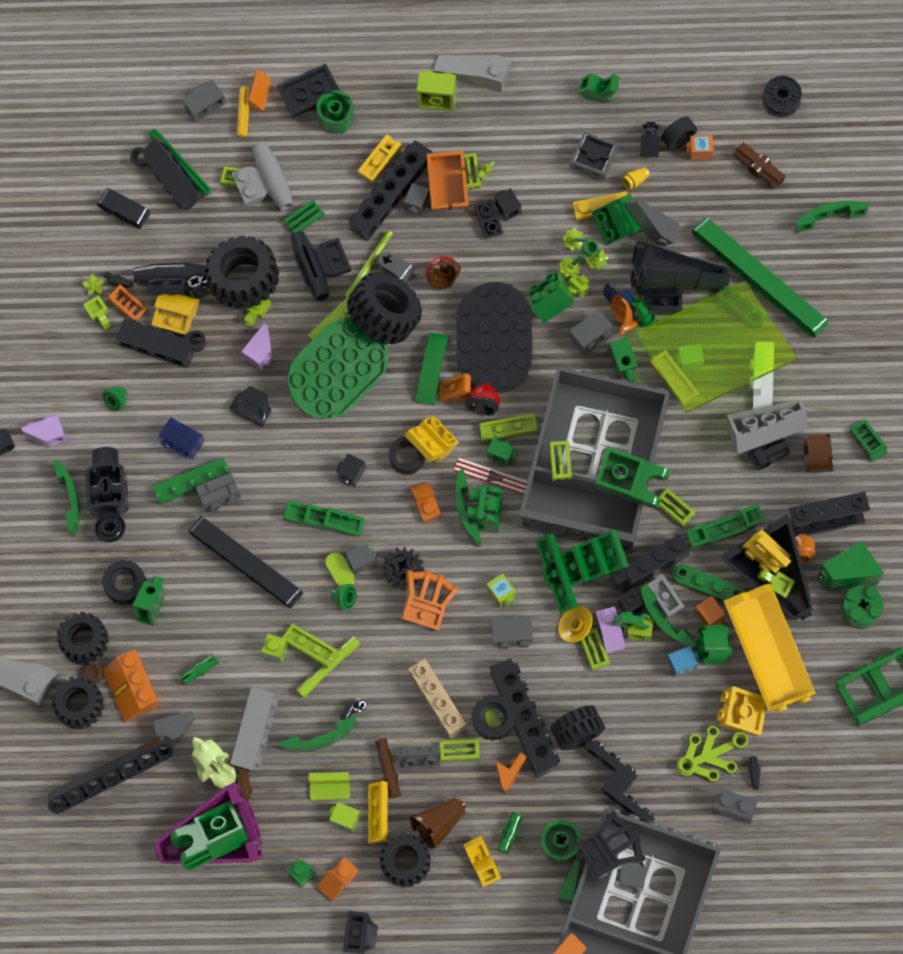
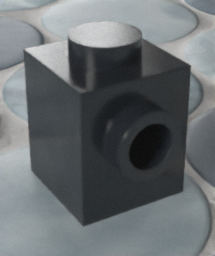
M347 454L344 461H340L336 469L339 481L346 486L352 485L356 487L366 468L365 461Z

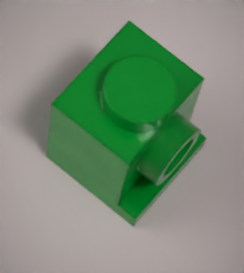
M494 435L487 450V458L509 466L510 461L514 462L518 451L514 450L511 443L504 440L498 441V436Z
M296 859L286 869L288 875L301 888L316 875L305 860L299 861Z

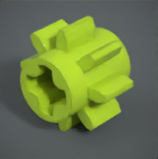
M574 275L567 283L573 298L576 295L581 298L590 290L588 286L589 280L584 275L581 277Z

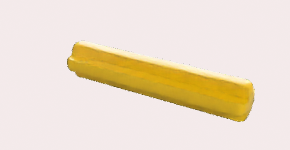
M245 86L239 90L237 136L245 138L248 135L250 88Z

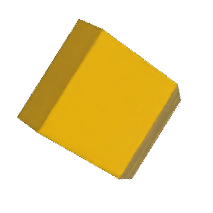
M482 836L463 844L483 887L501 879Z

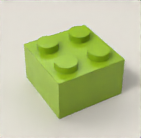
M420 71L417 85L418 108L454 112L457 95L456 75Z

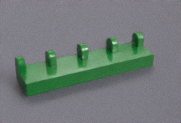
M223 457L154 485L153 489L160 505L194 492L196 491V486L228 474L230 471Z

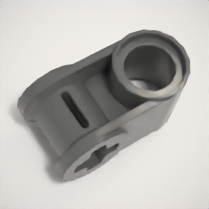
M384 252L379 256L380 271L384 272V274H392L395 278L399 277L404 283L407 282L415 270L409 262L400 259L390 252Z

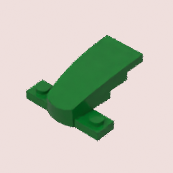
M611 530L598 537L591 538L561 554L553 533L535 540L543 563L542 572L549 589L552 590L560 614L578 607L571 586L586 583L629 567L616 530Z

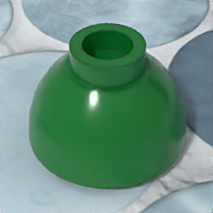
M109 387L102 392V398L109 409L119 412L126 405L128 393L124 387Z
M343 584L337 587V589L332 590L331 599L334 600L338 608L348 611L354 606L357 593L352 584Z

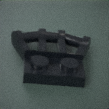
M615 811L610 813L597 831L576 843L598 879L622 864L639 863L646 860L645 855L642 854L640 837L635 835L632 825L618 817ZM611 822L620 827L619 830L606 838L602 835ZM622 834H626L629 840L612 850L608 843ZM630 846L633 847L634 856L617 858L616 855Z

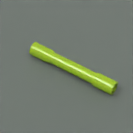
M352 636L340 647V654L329 669L322 666L296 689L299 695L305 698L345 657L349 656L361 645L360 642Z

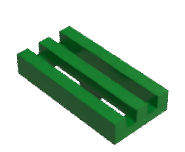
M312 199L285 218L284 223L294 234L298 231H303L325 214L319 205L315 203L314 199ZM316 211L318 212V213H316L314 216H312L311 218H309V219L306 220L304 223H302L301 225H299L298 227H296V228L294 229V226H296V225L299 224L300 222H302V221H304L305 219H307V218H308L311 214H313L314 212H316Z

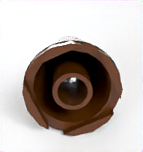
M453 797L414 814L409 818L413 831L418 830L419 838L422 839V842L429 849H435L465 815L466 805L461 799Z

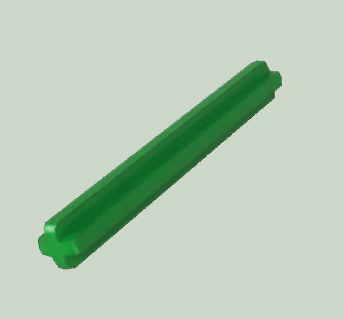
M157 129L150 131L149 136L152 140L157 138L166 143L204 193V196L210 194L211 188L164 136Z

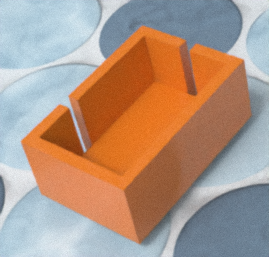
M464 150L427 154L432 212L448 211L449 207H452V210L468 209L469 201L466 171H464Z

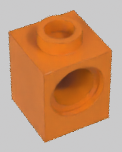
M712 596L695 608V613L704 625L724 623L723 620L726 614Z

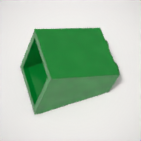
M861 541L823 563L818 574V580L823 587L826 586L828 591L852 589L859 585L873 587L879 585L884 572L864 542Z

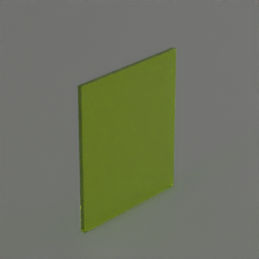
M746 281L636 332V336L686 413L797 360V355L788 345Z

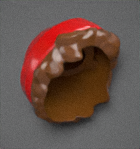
M438 257L431 261L426 269L427 282L439 291L452 287L461 272V266L452 257Z

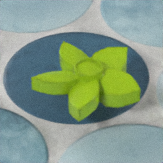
M492 161L489 165L485 164V166L480 165L481 170L477 176L484 180L490 172H493L491 167L495 162Z
M91 274L89 280L82 282L88 288V296L93 294L94 290L102 294L100 286L104 283V280L99 279L96 281L95 275Z

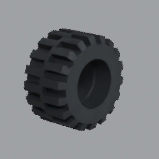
M76 612L72 613L73 617L69 618L67 616L65 618L66 622H61V629L57 630L59 636L56 637L58 646L65 657L71 662L75 661L79 665L82 662L85 665L90 664L89 661L91 660L96 662V658L98 656L101 658L104 655L102 653L103 650L106 651L108 648L106 645L109 643L108 632L97 616L94 617L92 613L88 612L87 615L85 612H80V615H77ZM81 630L93 632V638L88 645L83 647L73 645V638L77 632Z
M71 676L69 681L62 680L63 684L56 686L57 692H53L54 700H51L54 707L53 711L64 725H69L73 729L75 727L83 729L85 725L88 728L91 726V722L96 723L98 721L97 717H101L103 714L101 709H104V698L97 685L87 677L83 679L82 676H77V679ZM79 693L88 695V704L83 710L78 712L68 710V702L72 696Z
M587 705L561 716L551 725L550 729L561 750H572L586 744L589 739L593 740L605 730V725L595 706Z
M401 833L402 836L394 835L392 840L388 839L386 841L387 844L383 845L382 853H380L382 872L386 879L396 886L398 884L404 888L405 886L413 887V884L421 883V880L425 879L427 872L430 871L431 857L427 845L422 842V839L416 838L413 834H410V836L406 835V833ZM402 850L414 852L417 856L415 867L408 871L397 869L394 866L393 860L398 852Z

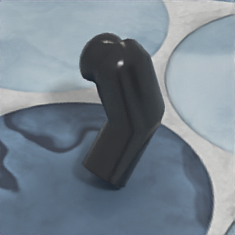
M362 699L347 702L340 715V719L345 720L350 718L353 713L363 711L367 706L366 702Z

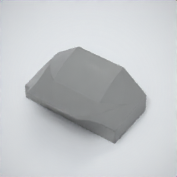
M664 575L647 584L658 596L653 604L666 618L684 609L683 603Z

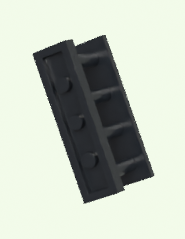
M866 492L789 508L795 537L799 534L810 536L865 524L863 512L870 511Z

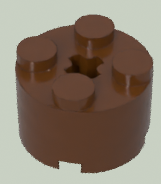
M830 433L803 437L806 473L833 472Z

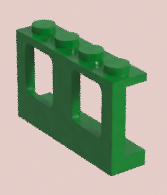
M900 647L890 652L891 655L885 658L880 656L872 661L873 664L869 666L864 664L856 668L855 673L851 675L846 673L838 678L839 681H837L835 687L858 727L903 705V687L892 690L880 670L881 667L895 660H900L903 664V649ZM861 677H865L877 696V700L858 708L846 689V685Z

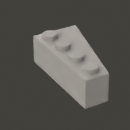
M802 400L727 415L728 434L737 454L808 429L806 408Z
M251 687L230 764L250 770H256L257 767L261 766L263 760L261 753L268 742L267 734L273 723V715L278 705L280 693L260 687Z

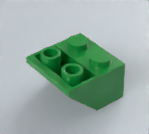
M631 193L591 212L606 245L642 229L626 207L627 202L633 201Z
M558 270L555 273L548 274L542 282L534 284L528 291L530 309L543 324L574 303L573 294Z

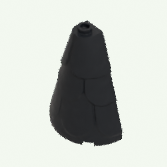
M636 241L632 258L633 270L630 275L632 291L645 293L692 290L693 292L721 290L730 283V275L725 267L645 242Z
M786 514L764 528L763 531L790 555L788 559L791 562L787 567H781L778 571L795 582L787 598L784 599L775 594L779 605L793 619L801 618L803 621L812 615L810 611L813 610L807 576L804 575L800 552L797 548L792 522ZM748 538L722 554L721 558L729 567L744 577L749 584L758 588L769 583L757 578L760 571H762L759 568L760 564L755 559L751 560L745 555L746 551L742 547L750 539Z

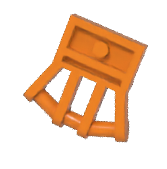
M407 570L408 596L401 619L438 631L445 608L457 593L459 587L453 586L444 578V575H435L429 570L421 572ZM422 579L418 597H416L414 580ZM429 581L435 583L430 601L424 599ZM443 586L449 592L443 601L438 604L437 600Z

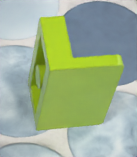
M349 772L309 773L311 801L350 799Z

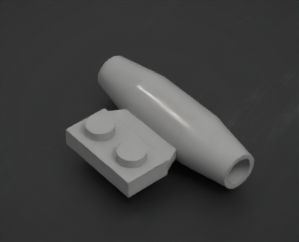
M258 142L252 147L257 167L248 166L232 173L246 207L262 201L269 194L280 211L289 210L294 204L289 184L279 162L265 142Z

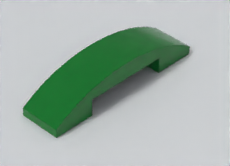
M837 201L819 206L805 214L796 223L795 232L797 234L814 229L816 221L847 213L849 219L867 215L869 205L859 201Z
M430 332L419 378L416 403L435 406L438 383L449 335Z
M53 460L59 483H66L72 512L65 513L69 532L73 537L77 534L81 516L78 492L67 470L58 460Z
M461 469L455 488L457 513L469 539L477 547H480L481 538L477 522L469 524L462 494L468 493V485L464 469Z
M759 503L740 510V513L710 524H701L687 529L686 533L692 548L703 547L729 539L766 522Z
M644 582L641 586L643 600L654 621L675 640L691 647L695 646L696 640L683 626L677 631L653 604L658 596Z
M353 716L336 722L337 731L302 743L299 736L280 742L283 751L310 752L323 749L348 735L357 725L356 718Z

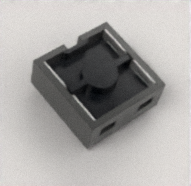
M584 131L571 159L570 169L604 181L618 151V143L604 139V141L599 140L598 136Z

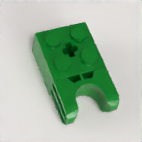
M608 447L594 488L650 508H658L660 499L647 490L646 482L651 479L664 481L669 478L670 471L662 466L647 462L645 459ZM618 471H621V472H622L621 475H624V476L618 477V476H616L615 473H617Z
M227 801L194 817L193 822L174 830L170 836L172 844L179 849L191 846L181 854L180 859L182 866L187 870H193L249 842L231 801Z

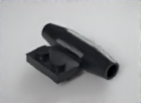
M298 231L290 237L294 258L304 283L315 300L323 301L329 297L326 276L337 277L351 272L350 264L339 238L323 242L315 249L305 233Z
M187 262L155 263L135 267L133 271L134 282L147 284V294L156 296L168 293L172 295L184 293L188 285L187 281L193 276H203L205 281H207L205 265Z

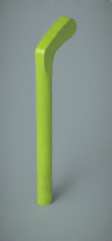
M386 231L347 290L346 298H349V295L362 277L368 274L392 237L393 233L391 231Z

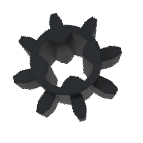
M193 276L187 281L189 286L186 287V291L190 294L191 298L201 299L208 294L209 284L203 276Z

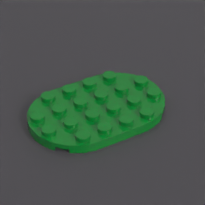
M350 317L340 318L331 322L291 362L287 374V387L291 399L302 412L314 418L330 419L345 414L384 375L388 366V345L381 344L380 341L375 342L369 336L366 337L361 330L355 327L356 324L352 323Z

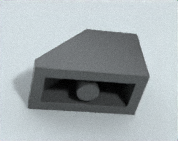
M189 711L153 720L156 736H168L172 740L173 747L176 746L175 744L181 742L195 720L193 712Z

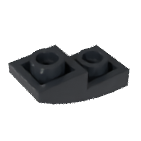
M492 199L473 205L485 239L504 234Z

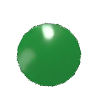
M638 297L634 299L632 305L637 313L638 326L644 328L652 325L656 317L647 309L643 298Z

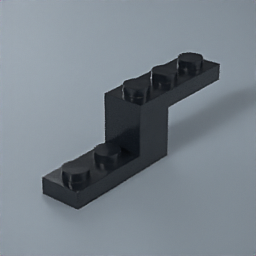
M589 739L584 749L614 771L602 787L601 792L628 813L640 817V821L646 823L648 821L654 822V814L646 807L642 809L637 805V800L632 796H625L637 779L636 770L628 764L626 766L622 764L620 758L613 752L609 754L605 751L604 746L599 741L595 740L593 742Z

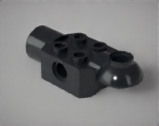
M100 447L92 451V466L85 470L86 500L90 514L98 517L94 526L95 535L105 543H113L122 538L126 529L125 521L121 515L129 510L127 474L124 466L119 464V451L113 447ZM115 528L112 532H107V529Z

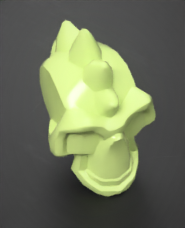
M194 737L192 741L194 747L192 759L197 766V774L200 780L205 782L211 778L214 785L219 789L235 783V769L227 764L231 761L232 756L223 752L213 740L203 741Z

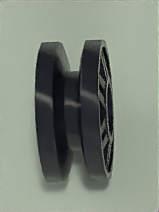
M776 76L765 85L762 97L763 106L773 116L788 117L794 114L800 106L802 97L801 87L792 77ZM779 95H784V96H786V97H785V98H780V97H778V96H779Z

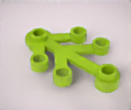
M710 726L707 730V739L702 754L694 758L696 747L701 744V737L698 734H693L689 739L690 745L686 756L681 757L677 761V771L683 776H690L695 773L706 777L712 783L718 781L719 772L717 770H707L698 766L705 762L725 769L728 774H734L737 770V764L734 761L728 762L716 757L734 748L744 749L748 744V736L743 732H737L731 741L712 749L714 740L719 735V729L716 726ZM714 729L717 734L711 735L709 731ZM692 738H698L699 742L694 744ZM739 738L743 740V744L741 745L737 744L736 740ZM683 764H689L690 768L685 770ZM731 764L735 769L730 771L727 766ZM710 773H715L717 778L711 779Z

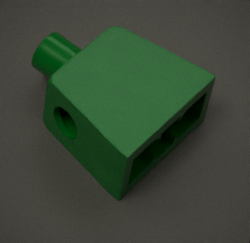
M628 337L610 342L607 353L617 377L623 376L629 383L637 381L634 374L637 362Z
M154 576L152 582H143L133 603L136 621L151 626L155 625L165 598L162 587L164 579Z

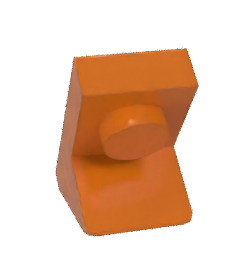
M464 373L440 382L439 401H466L470 393L471 375Z
M428 482L410 488L424 523L442 517L434 497V491Z
M522 753L518 757L514 756L509 763L510 769L496 761L502 791L507 794L527 762V756Z
M344 857L332 871L329 870L317 888L333 901L355 878L359 870Z

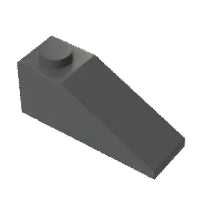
M639 199L626 203V207L647 237L654 241L656 245L665 247L675 243L679 227L677 221Z

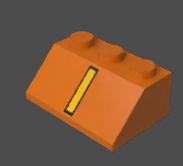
M136 649L118 656L103 669L105 678L125 723L161 707Z

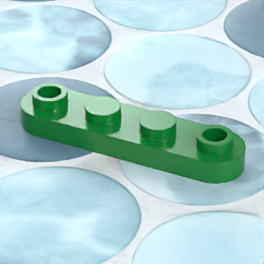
M685 564L677 565L673 569L672 578L675 583L709 597L712 596L722 602L734 597L735 592L740 594L746 593V590L739 585ZM684 571L686 575L680 576L679 572Z

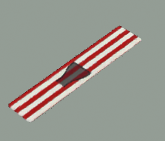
M458 458L454 468L455 472L459 473L461 469H464L467 476L522 495L525 494L527 480Z

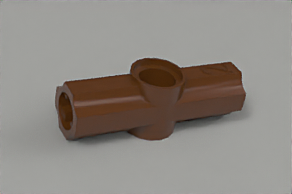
M744 142L733 153V156L746 165L748 171L754 177H761L774 189L778 188L786 178V175L772 165L771 160L766 155L758 154Z

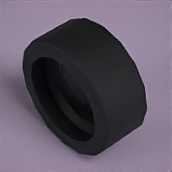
M682 117L664 130L661 139L670 150H675L688 143L690 136H695L698 128L689 117Z
M405 436L395 440L389 448L391 466L401 474L410 475L416 473L425 463V457ZM403 446H412L418 452V459L412 465H401L396 459L397 450Z

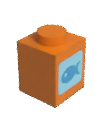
M713 135L690 136V143H686L687 154H690V161L713 160Z

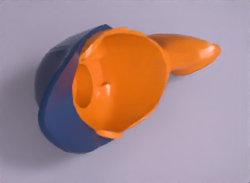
M607 283L603 293L610 303V308L614 311L616 320L622 324L619 329V335L622 336L638 325L635 315L636 310L632 305L635 297L631 291H618L613 285Z

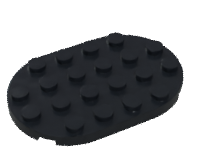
M488 282L478 285L466 294L457 311V363L461 374L471 375L470 385L474 388L488 383L494 387L498 394L504 393L517 387L531 369L533 361L532 313L528 301L515 287L503 282Z

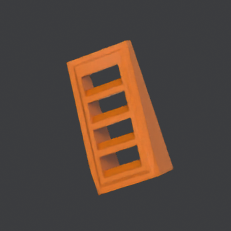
M119 285L107 297V301L130 319L138 321L148 310L122 285ZM122 294L123 297L117 301L116 298ZM127 298L129 301L123 306L121 303ZM131 303L135 304L129 311L127 310ZM139 307L140 311L134 316L132 313Z

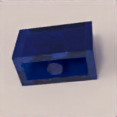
M172 417L169 418L158 435L162 446L169 450L173 448L181 457H189L192 460L205 442L201 433Z

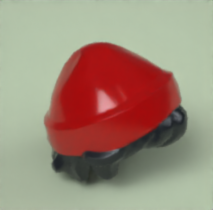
M485 383L474 388L469 393L464 404L472 412L493 416L499 410L501 398L491 384Z

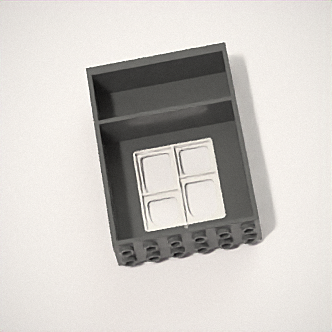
M567 366L557 367L519 514V527L546 534L553 533L554 536L580 542H586L608 531L616 530L623 551L632 553L644 505L595 489L596 472L601 452L608 447L645 459V461L654 464L670 392L660 387L650 388L643 383H629L625 379H610L607 375H593L585 370L575 371ZM585 414L596 416L600 422L596 444L593 447L577 444L572 441L577 420ZM622 421L629 426L631 431L627 445L606 441V432L612 422ZM569 441L570 451L590 454L592 460L588 474L583 475L572 472L571 480L557 479V481H553L549 442ZM554 446L556 474H560L558 448ZM561 446L564 474H568L565 469L567 462L565 446ZM648 480V481L646 482V488H647V490H648V486H649V481H650V480Z
M605 808L598 829L610 813L615 811L618 817L632 825L633 832L641 839V850L646 859L643 861L644 868H647L643 892L638 891L636 894H632L615 888L614 881L617 868L598 879L586 861L557 949L572 933L587 947L583 954H687L721 848H718L716 843L706 841V843L698 841V837L687 834V836L681 835L678 830L673 828L663 829L656 822L648 821L646 823L640 821V817L636 815H623L616 808ZM611 822L602 835L606 838L619 830L620 827ZM622 834L608 844L614 850L629 839L626 834ZM630 846L616 855L617 858L634 856L633 847ZM659 868H668L676 876V885L673 894L670 896L649 888L651 877L654 871ZM610 896L621 898L633 904L627 924L622 925L604 918L603 914ZM645 898L657 900L668 906L658 936H653L635 928Z

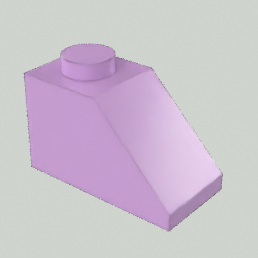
M265 323L241 351L243 359L260 370L267 367L273 357L269 330Z
M615 606L596 611L595 615L607 654L625 649L621 627L613 625L614 617L618 616Z

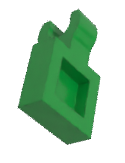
M621 612L620 615L614 617L613 625L646 630L650 628V625H645L643 619H649L650 615L642 614L635 616L632 612Z

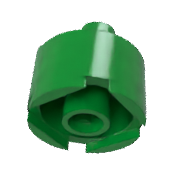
M333 90L331 93L323 94L317 102L318 120L323 129L331 133L343 134L351 127L355 117L354 108L350 97L346 93Z
M866 585L853 587L847 592L841 606L842 617L846 623H849L856 629L870 628L878 621L882 613L883 600L874 587Z
M723 624L698 626L697 633H700V638L696 639L699 660H703L701 665L725 664L728 661V656H732L731 644L728 645L727 639L730 635L729 626H724Z
M555 820L550 822L544 828L541 835V849L545 857L555 864H565L574 860L580 852L576 843L581 841L580 831L576 825L568 821ZM559 838L560 840H565L564 845L557 844Z

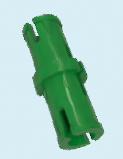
M211 653V655L199 663H194V666L181 674L180 677L187 686L200 675L204 676L206 671L219 664V662Z
M511 812L508 823L502 830L503 835L497 850L509 854L523 819L521 814Z

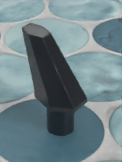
M106 271L103 275L109 281L108 285H122L126 288L134 285V282L118 274L113 275L109 271Z
M752 756L749 758L750 766H748L753 789L758 790L761 766L758 764L757 757Z

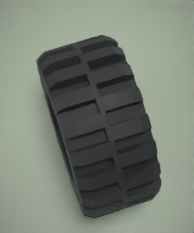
M238 236L235 239L231 237L226 242L222 241L219 243L218 248L215 247L211 251L212 255H209L206 260L205 275L211 292L220 303H224L227 307L234 306V309L245 307V309H248L252 305L258 306L262 300L266 301L270 297V293H274L276 290L275 285L277 286L279 282V269L271 248L260 239L256 241L255 237L248 236V238ZM252 264L258 267L256 272L245 280L233 281L227 279L230 271L239 265Z
M373 272L362 277L349 295L347 310L348 314L351 315L352 323L354 322L356 324L355 327L361 330L366 337H371L375 342L380 341L381 344H397L403 342L417 326L422 317V307L415 291L411 290L407 283L402 282V279L399 277L395 278L392 274H384V272Z

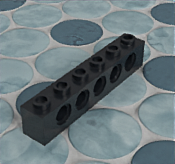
M416 140L411 145L408 144L401 158H397L393 163V168L383 175L381 183L374 186L369 198L362 201L357 213L354 212L350 216V230L366 241H369L409 191L412 183H415L427 168L426 155L433 153V151ZM415 161L414 164H409L408 162ZM399 174H404V175H405V176L402 177V178L397 177V175H399ZM387 188L394 189L393 191H386ZM378 201L383 202L381 205H376L375 203ZM366 215L372 216L370 219L364 218Z
M510 658L490 666L489 671L500 697H505L508 702H511L515 710L516 723L514 729L535 777L539 778L558 770L559 756L550 747L552 744L551 738L542 729L544 727L543 720L534 711L536 704L533 698H529L526 693L529 689L525 680L521 681L518 675L521 671L517 662L513 663ZM507 678H512L515 680V683L509 686L504 681ZM514 696H521L523 701L515 703L512 698ZM527 713L531 718L528 721H523L520 719V716ZM536 731L539 736L536 739H531L528 737V733ZM544 749L547 754L544 757H539L536 755V751Z

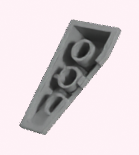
M439 55L433 72L441 74L451 73L456 75L458 80L502 92L513 60L498 55Z
M0 659V688L41 707L59 672L42 664Z

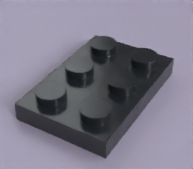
M326 64L277 85V89L292 118L316 108L317 102L323 94L326 95L333 90L340 91Z

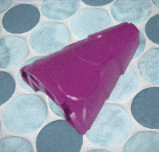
M236 783L225 786L204 805L198 807L184 821L176 824L155 843L156 849L154 853L157 860L165 864H181V854L191 846L183 849L175 847L170 839L171 833L193 822L194 817L227 801H231L249 842L208 863H252L253 861L260 860L263 852L259 850V846L262 845L259 826L248 799H244L241 796L243 794L242 789Z

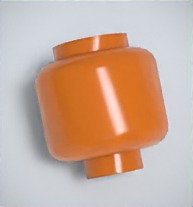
M799 534L795 537L796 544L800 552L802 564H806L816 555L815 541L808 535Z

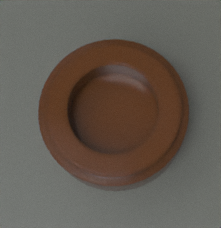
M89 664L84 668L83 676L97 684L103 679L104 673L98 664Z

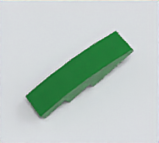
M291 500L287 501L282 520L357 537L361 535L365 519L330 507L325 509L309 503L304 505Z

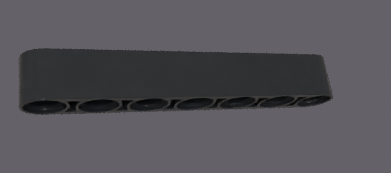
M200 516L188 530L194 538L288 608L292 609L304 594L296 585L204 517Z
M164 735L159 736L52 790L48 795L49 810L54 814L62 813L169 759L174 751L171 738ZM163 745L168 746V748L165 750L160 749V747ZM145 754L151 756L147 759L142 758V756ZM127 763L133 764L132 767H124V765ZM107 773H115L114 776H106ZM92 781L97 782V784L93 786L89 785L88 783ZM74 790L79 791L78 794H71L70 792ZM56 799L61 800L60 803H53L52 801Z

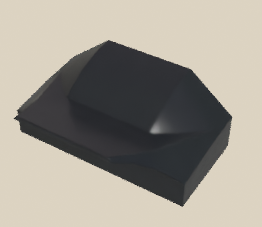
M681 292L644 293V303L652 315H675L682 313Z
M252 386L238 393L229 407L231 412L262 427L272 412L268 405V394Z
M348 911L343 953L364 954L367 950L375 948L378 926L370 919L369 913Z

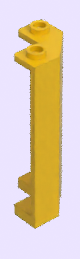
M766 584L724 600L768 711L775 710L776 713L787 710V705L799 701L802 704L810 701V696L815 695L816 692L772 585Z

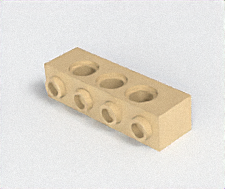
M426 659L408 668L409 675L449 739L451 740L466 731L467 725Z

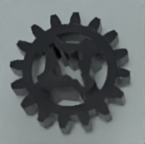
M397 547L396 553L389 551L390 558L384 557V561L387 564H382V569L385 570L383 571V576L387 577V583L393 581L392 586L394 588L397 584L400 585V589L407 585V581L404 579L406 578L407 570H412V572L424 571V567H422L424 564L423 560H418L420 554L414 555V549L408 552L406 547H403V551H400ZM412 560L416 564V569H414V567L411 566ZM406 565L407 569L400 571V567L403 568ZM390 567H392V569L395 570L394 576L390 571Z

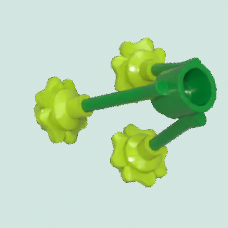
M576 228L568 229L562 238L565 241V247H568L571 251L581 247L582 252L576 260L573 258H563L562 262H559L560 273L565 278H572L574 275L579 274L578 263L584 257H588L585 262L589 264L590 269L596 268V270H600L601 267L607 265L606 260H608V256L604 254V250L599 249L597 242L594 240H589L588 237L582 238L583 233L579 232Z

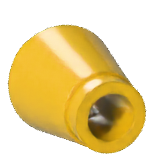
M646 167L625 173L622 177V183L627 190H634L650 177V173Z

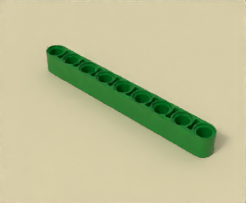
M704 218L692 230V234L699 242L808 335L815 338L828 325V321L822 314L710 219Z

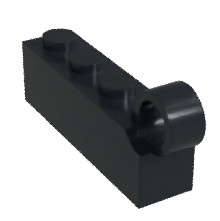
M155 138L145 148L136 147L132 150L130 154L131 162L140 167H151L154 171L153 175L159 181H162L164 184L163 188L168 194H172L175 198L173 201L179 208L190 210L204 196V193L163 140ZM143 152L144 159L138 162V155Z
M124 319L116 336L118 346L185 368L189 367L194 352L202 351L207 344L205 335L201 331L194 330L187 337L183 336L181 338L175 336L170 331L163 332L155 326L142 325L134 319H130V321ZM200 337L202 342L199 345L191 344L192 339Z
M678 534L628 564L629 567L611 575L608 581L614 590L620 589L624 594L687 558L690 554V548L681 534Z

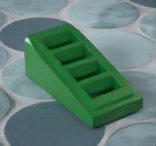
M866 419L849 428V431L871 462L887 454L886 444ZM866 428V431H864L861 434H858V432Z
M575 860L558 894L557 900L559 902L571 904L573 902L579 874V860Z

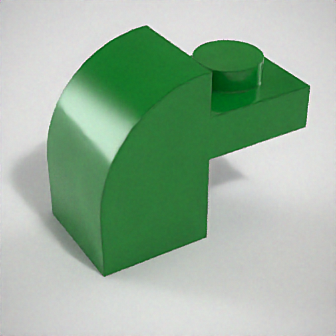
M590 73L582 77L578 94L592 101L610 102L613 94L619 88L618 82L620 77L613 74L603 79Z

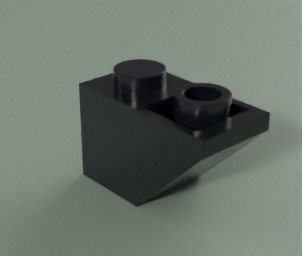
M646 122V124L641 126L640 156L659 157L660 124Z

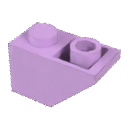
M58 415L47 416L39 422H30L21 428L26 438L49 448L67 442Z

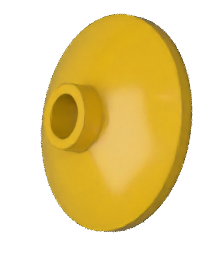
M578 606L565 612L559 621L558 631L560 637L569 643H576L585 638L592 627L593 619L591 612L584 606Z

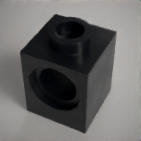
M511 188L501 190L496 194L495 205L505 221L521 214V204Z
M635 587L618 597L617 604L623 612H632L633 615H636L645 608V602Z

